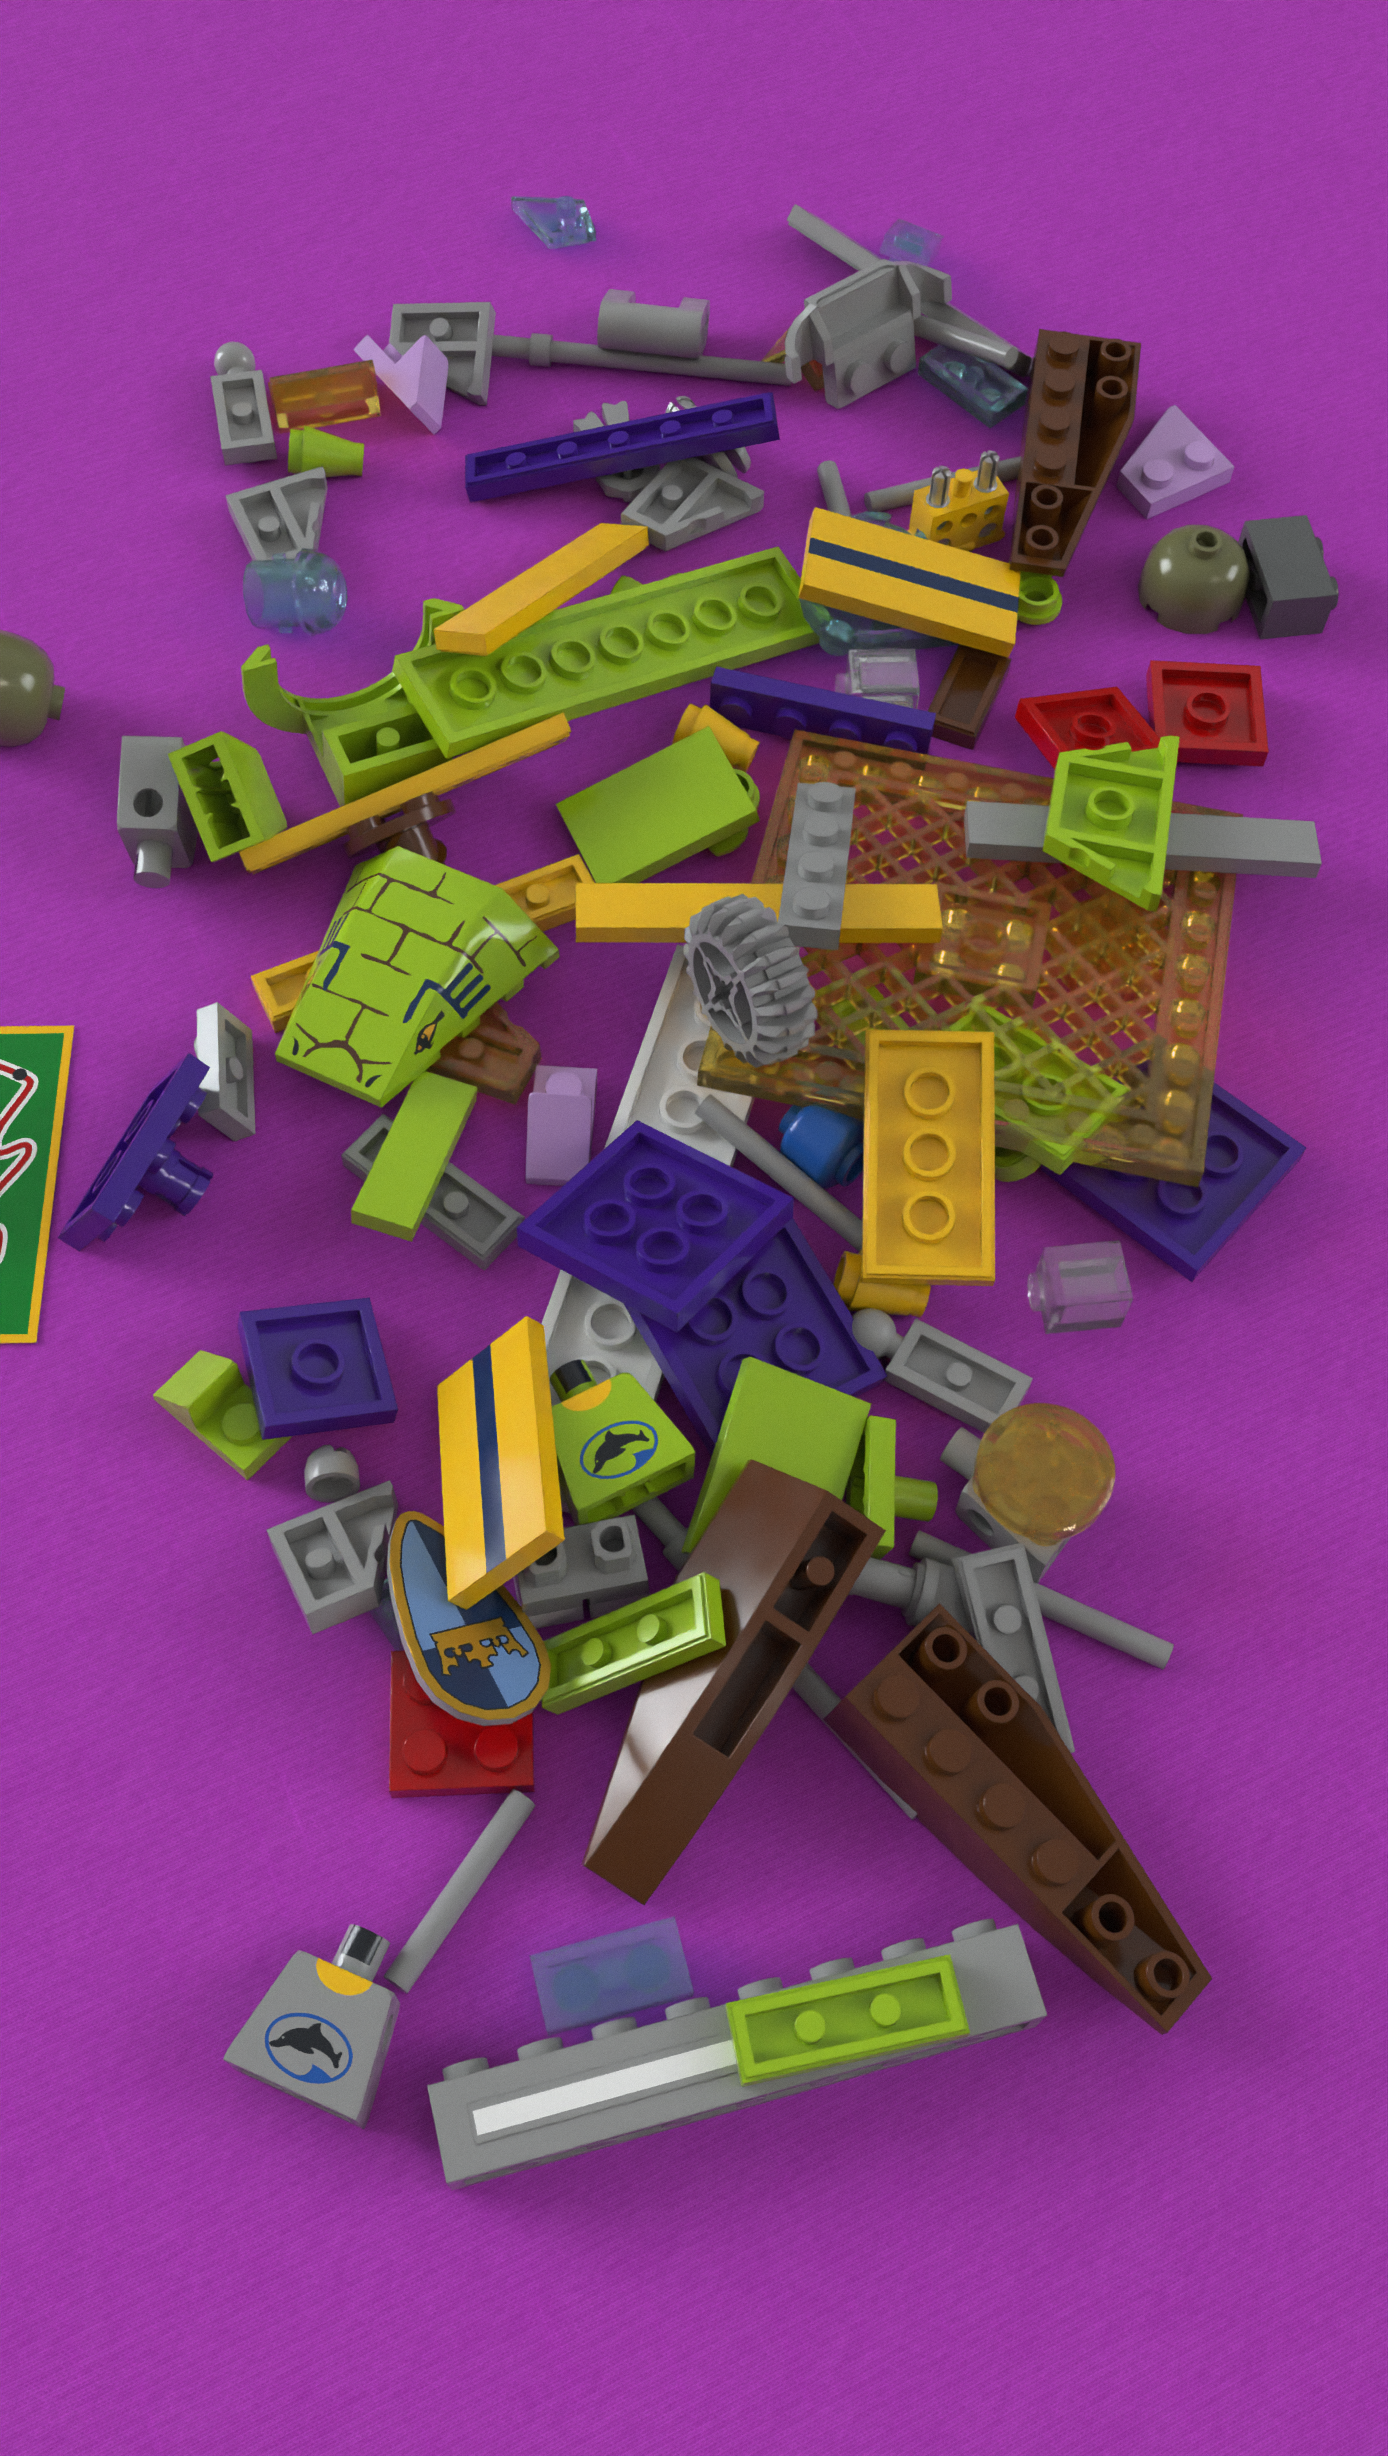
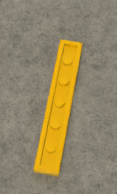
M598 524L435 628L436 649L441 650V652L479 656L489 655L646 549L649 545L648 526Z
M563 712L278 833L267 841L240 851V857L246 870L254 875L348 835L346 828L376 815H379L380 818H388L402 812L400 805L417 796L431 791L434 792V795L439 796L566 742L572 732Z
M577 854L495 886L502 888L540 930L544 932L576 919L575 883L595 882L580 855ZM318 951L251 975L253 987L275 1033L285 1030Z
M575 883L576 942L686 943L684 933L685 928L689 926L691 916L701 912L703 907L727 896L732 898L740 894H744L748 898L757 897L763 903L764 908L770 907L776 913L778 921L783 884ZM845 884L839 943H940L943 925L937 884Z

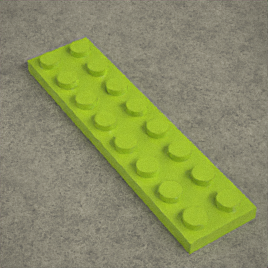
M777 546L556 609L487 656L441 652V650L436 649V644L395 655L392 672L447 759L481 748L563 712L567 721L712 677L716 666L734 670L828 641L834 625L819 604L798 598L801 578Z

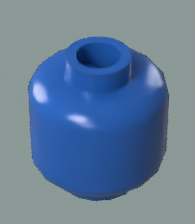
M830 1096L817 1097L806 1105L798 1101L786 1112L778 1127V1131L784 1135L780 1144V1153L823 1189L834 1187L837 1184L846 1187L862 1173L863 1119Z

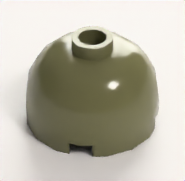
M1185 525L1175 528L1153 545L1146 559L1138 583L1140 603L1145 610L1148 603L1154 611L1159 613L1157 622L1166 628L1185 634H1208L1217 631L1221 622L1227 621L1230 618L1231 622H1233L1238 617L1243 605L1250 578L1245 552L1234 537L1221 529L1208 525Z
M0 630V746L17 747L29 744L39 737L48 718L60 719L65 687L54 684V665L45 650L28 638Z

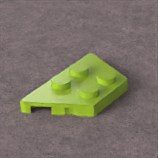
M1172 735L1163 736L1160 739L1158 748L1131 752L1132 748L1128 742L1106 745L1099 750L1079 749L1059 752L1042 851L1140 907L1156 912L1162 895L1180 737Z

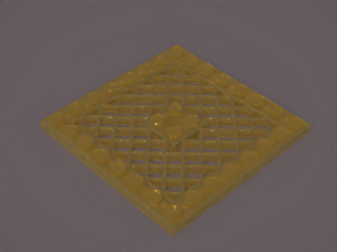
M794 729L751 884L784 883L798 783L815 784L818 782H830L840 787L856 788L854 809L865 805L873 814L858 819L853 814L850 846L855 844L863 854L848 860L845 884H870L863 876L877 870L887 879V881L880 884H930L935 881L934 884H937L943 925L940 943H896L902 951L886 957L877 947V945L882 943H839L838 950L803 947L808 955L801 957L803 965L809 968L807 978L824 971L833 982L818 990L811 985L815 990V997L811 999L817 1009V1019L815 1020L822 1028L815 1031V1035L809 1038L808 1046L798 1050L796 1055L772 1065L767 1064L755 1068L750 1063H742L737 1059L733 1050L725 1049L721 1036L711 1026L698 1069L697 1086L800 1107L818 1106L850 1117L864 1119L865 1047L855 1035L870 1028L874 1030H901L891 1018L905 1011H908L918 1023L906 1030L952 1031L949 1028L950 1025L969 1015L972 1018L971 1027L975 1032H994V1043L1001 1048L1000 1058L1007 1064L994 1071L995 1105L1003 1109L1005 1116L1009 1119L1021 1120L1029 1125L1024 1126L995 1120V1146L1024 1152L1030 1140H1043L1068 1145L1075 1149L1073 1162L1198 1187L1205 1166L1237 873L1165 869L1162 889L1172 885L1171 898L1162 890L1157 911H1152L1141 917L1130 906L1133 902L1064 863L1059 864L1068 874L1056 879L1046 869V867L1055 863L1010 860L1011 862L997 867L991 859L966 858L964 813L967 801L1049 806L1054 778ZM1172 801L1171 813L1243 817V814ZM921 815L929 825L915 830L908 820ZM888 829L896 840L882 845L874 835ZM945 841L953 851L939 856L931 846ZM912 855L920 866L906 871L897 861ZM969 866L978 877L964 882L955 872ZM1026 877L1034 885L1035 889L1023 894L1013 883ZM1082 888L1094 899L1084 905H1081L1072 896V893ZM1053 905L1061 916L1049 921L1051 906ZM1110 915L1120 927L1107 932L1097 920ZM1167 926L1164 941L1156 931ZM1077 930L1088 943L1074 948L1064 936ZM1136 942L1147 955L1134 960L1123 947ZM1045 947L1054 959L1042 964ZM859 955L867 967L851 973L842 962ZM1103 958L1114 971L1101 976L1089 963ZM916 967L914 985H911L901 973ZM1161 969L1160 983L1158 985L1150 974ZM1070 974L1081 987L1067 993L1056 979ZM883 983L893 995L876 1002L867 992V989ZM1128 985L1141 997V999L1129 1005L1116 992ZM1036 992H1038L1048 1003L1033 1010ZM942 994L953 1007L937 1014L926 1001ZM848 999L857 1012L840 1019L831 1006ZM1096 1001L1108 1015L1094 1022L1082 1008ZM988 1006L994 1009L1002 1006L1013 1020L998 1026L983 1009ZM1155 1014L1154 1028L1152 1030L1143 1019ZM1062 1018L1074 1032L1060 1039L1048 1024ZM1029 1029L1036 1033L1047 1046L1025 1056L1013 1041L1017 1040L1020 1031ZM1121 1030L1135 1043V1045L1123 1051L1109 1038V1036ZM1087 1047L1101 1060V1062L1089 1068L1075 1055V1053ZM1149 1059L1146 1077L1136 1065ZM1053 1063L1069 1077L1054 1086L1039 1072L1040 1069ZM1103 1074L1110 1078L1116 1076L1131 1091L1114 1098L1096 1077ZM1027 1077L1032 1080L1031 1087L1012 1083L1018 1079L1024 1081ZM1071 1090L1072 1095L1065 1094V1092ZM1083 1091L1089 1098L1075 1096L1074 1094ZM1025 1099L1044 1105L1063 1106L1064 1109L1063 1112L1056 1115H1041L1030 1110L1025 1103ZM1092 1113L1103 1114V1117H1106L1104 1123L1089 1139L1071 1135L1073 1132L1087 1134L1092 1126L1090 1115Z

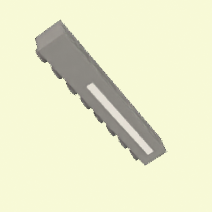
M994 1919L980 1920L953 1930L954 1942L926 1949L923 1938L906 1940L881 1950L883 1961L855 1968L852 1958H842L810 1969L811 1981L783 1988L781 1978L774 1977L747 1984L737 1990L739 1999L743 2000L950 1954L970 2029V2034L965 2038L742 2087L725 2010L726 2004L711 2008L708 1997H700L667 2007L665 2009L667 2020L638 2028L635 2017H627L598 2025L591 2029L592 2041L564 2048L562 2038L554 2037L524 2045L517 2049L518 2061L489 2068L487 2058L470 2059L450 2065L442 2070L444 2081L427 2085L446 2184L453 2191L1034 2028L1047 2016V2012L1019 1925L1016 1924L997 1929Z

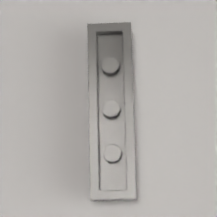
M830 782L797 784L778 918L780 925L785 924L788 927L789 938L794 946L838 950L856 788L840 787Z

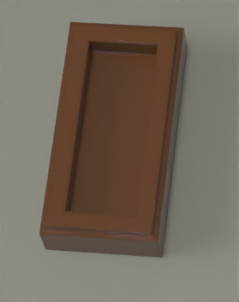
M959 644L928 709V712L936 713L932 737L974 750L1009 673L1011 659Z

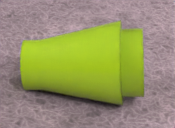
M304 425V430L290 429L288 473L298 474L323 466L326 477L362 476L364 443L352 442Z

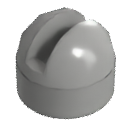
M323 1445L313 1451L307 1458L304 1478L305 1491L310 1498L320 1502H337L358 1492L360 1488L359 1469L355 1457L349 1450L339 1447L334 1451L331 1445Z

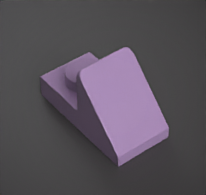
M367 334L353 350L435 435L442 425L448 376V360L426 335L420 337L402 356L390 343L382 350Z
M536 1065L534 1089L528 1098L526 1184L563 1186L591 1161L597 1093V1069Z

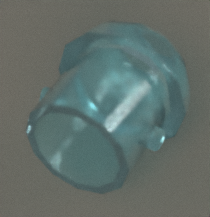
M302 548L296 554L295 559H286V553H277L272 555V560H252L246 565L243 577V597L246 613L251 624L258 629L279 628L280 633H293L292 627H302L303 632L311 637L331 630L343 619L347 604V585L339 563L325 553L308 548Z

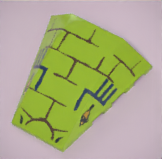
M397 846L355 865L276 1049V1061L382 1108L414 1079L440 1059V1049L454 1037H466L480 1025L479 1016L499 999L507 1002L524 988L523 979L539 966L546 969L560 957L559 949L502 888Z

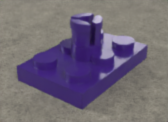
M188 1053L150 1090L59 1234L58 1239L79 1252L97 1237L105 1242L118 1225L120 1227L125 1226L140 1205L144 1195L137 1191L139 1187L174 1207L175 1211L183 1216L191 1212L209 1186L213 1173L204 1167L197 1166L182 1156L179 1151L174 1149L176 1143L169 1138L174 1134L181 1122L187 1124L204 1101L207 1092L201 1089L199 1085L211 1067Z

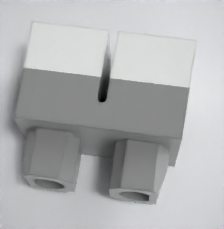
M635 1515L564 1528L565 1540L513 1577L518 1604L522 1607V1611L526 1613L535 1629L584 1620V1599H587L590 1618L603 1616L650 1595Z

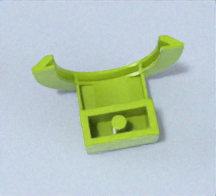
M436 598L423 601L422 631L413 650L436 644L434 629L464 610L463 606ZM269 644L257 647L241 666L244 697L252 713L270 727L291 733L307 734L340 807L453 759V757L445 758L393 672L380 681L347 695L332 698H307L290 693L279 685L277 661L275 658H271Z

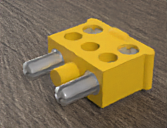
M987 450V453L984 451L980 457L978 470L972 472L965 468L959 469L955 473V478H951V471L948 467H935L932 471L931 485L914 490L909 529L905 533L968 552L1000 541L1005 536L1002 527L1009 492L997 476L1000 459L999 455H997L998 453L992 450Z

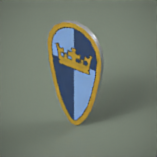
M407 1511L400 1514L395 1521L388 1543L387 1576L401 1642L416 1681L434 1704L457 1719L482 1726L511 1724L531 1714L549 1688L551 1663L544 1641L530 1619L504 1585L498 1587L467 1610L449 1602L444 1526L423 1513L416 1511Z

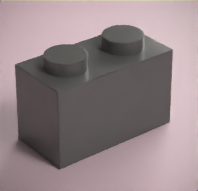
M1307 515L1245 521L1238 543L1244 550L1248 561L1250 578L1245 598L1259 638L1270 639L1322 633L1330 611L1337 606L1339 591L1336 579L1329 575L1325 565L1322 541L1319 537H1315Z

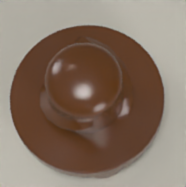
M431 791L401 804L404 815L386 822L385 818H380L379 815H376L346 828L350 840L343 847L348 858L361 856L377 849L382 854L400 846L446 865L447 847L441 840L433 837L430 827L456 813L451 799L440 801L438 795H434V792Z

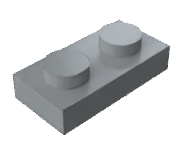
M218 1002L197 1009V1037L194 1040V1050L197 1059L211 1067L199 1085L201 1089L207 1092V1095L198 1109V1115L233 1141L255 1135L252 1030Z

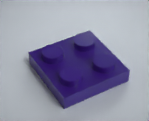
M370 1297L241 1311L239 1313L237 1327L262 1440L394 1423L398 1407Z

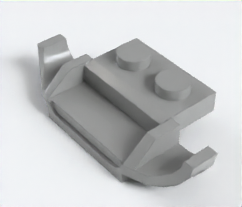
M882 259L804 299L805 309L794 319L787 331L784 343L786 354L784 361L787 378L791 382L796 383L802 380L801 366L813 359L821 363L826 402L840 409L916 368L913 320L921 317V303L940 302L945 304L952 300L951 275L914 262H890Z

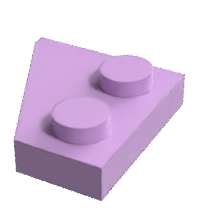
M1173 405L1167 409L1120 470L1116 487L1146 519H1149L1229 483L1234 466L1176 405Z

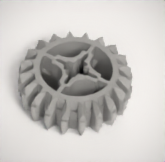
M740 894L732 898L727 896L703 907L701 912L691 916L689 926L685 928L684 933L687 944L684 945L683 954L689 962L686 973L691 977L694 985L692 993L698 997L702 1006L701 1014H706L709 1019L712 1033L721 1036L724 1048L729 1052L734 1051L736 1058L742 1063L748 1062L757 1068L762 1065H772L776 1062L784 1061L796 1055L798 1050L808 1046L809 1038L815 1035V1024L813 1021L817 1019V1009L811 1000L815 997V990L808 982L807 972L809 968L804 966L799 956L800 947L794 946L789 938L788 927L785 924L780 925L778 923L776 913L770 907L764 908L763 903L757 897L748 898L744 894Z

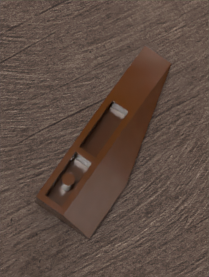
M1039 329L1029 374L1020 447L1021 457L1013 512L1010 570L1064 577L1134 421L1141 343L1072 334L1065 331L1058 332Z
M750 1459L747 1461L673 1582V1585L703 1572L720 1580L726 1646L641 1681L581 1865L638 1903L646 1904L691 1841L770 1723L886 1530L825 1489Z
M940 1603L823 1719L877 1777L917 1813L916 1817L977 1878L1090 1978L1161 2035L1170 2031L1212 1980L1211 1975L1043 1708Z

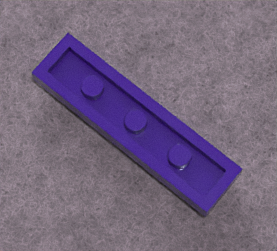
M717 666L711 681L710 707L738 728L773 734L785 739L833 747L841 751H851L889 759L896 763L926 767L936 713Z

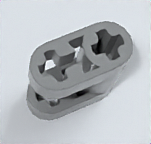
M609 289L601 301L599 310L598 348L700 359L707 341L710 300L684 297L680 306L676 308L636 303L635 292Z

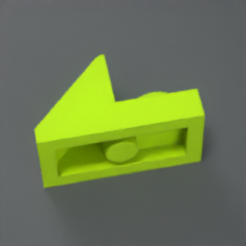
M200 1350L153 1394L154 1400L247 1481L292 1437L262 1440L252 1391L244 1384L238 1365L229 1358Z

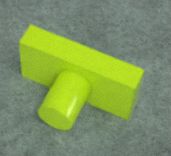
M870 1415L866 1420L847 1482L846 1504L886 1530L871 1555L872 1558L880 1560L894 1548V1517L929 1522L936 1511L938 1490L936 1483L933 1481L895 1475L896 1419Z

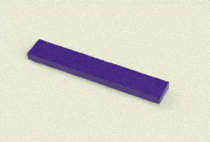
M773 392L465 455V488L469 501L471 503L780 440Z

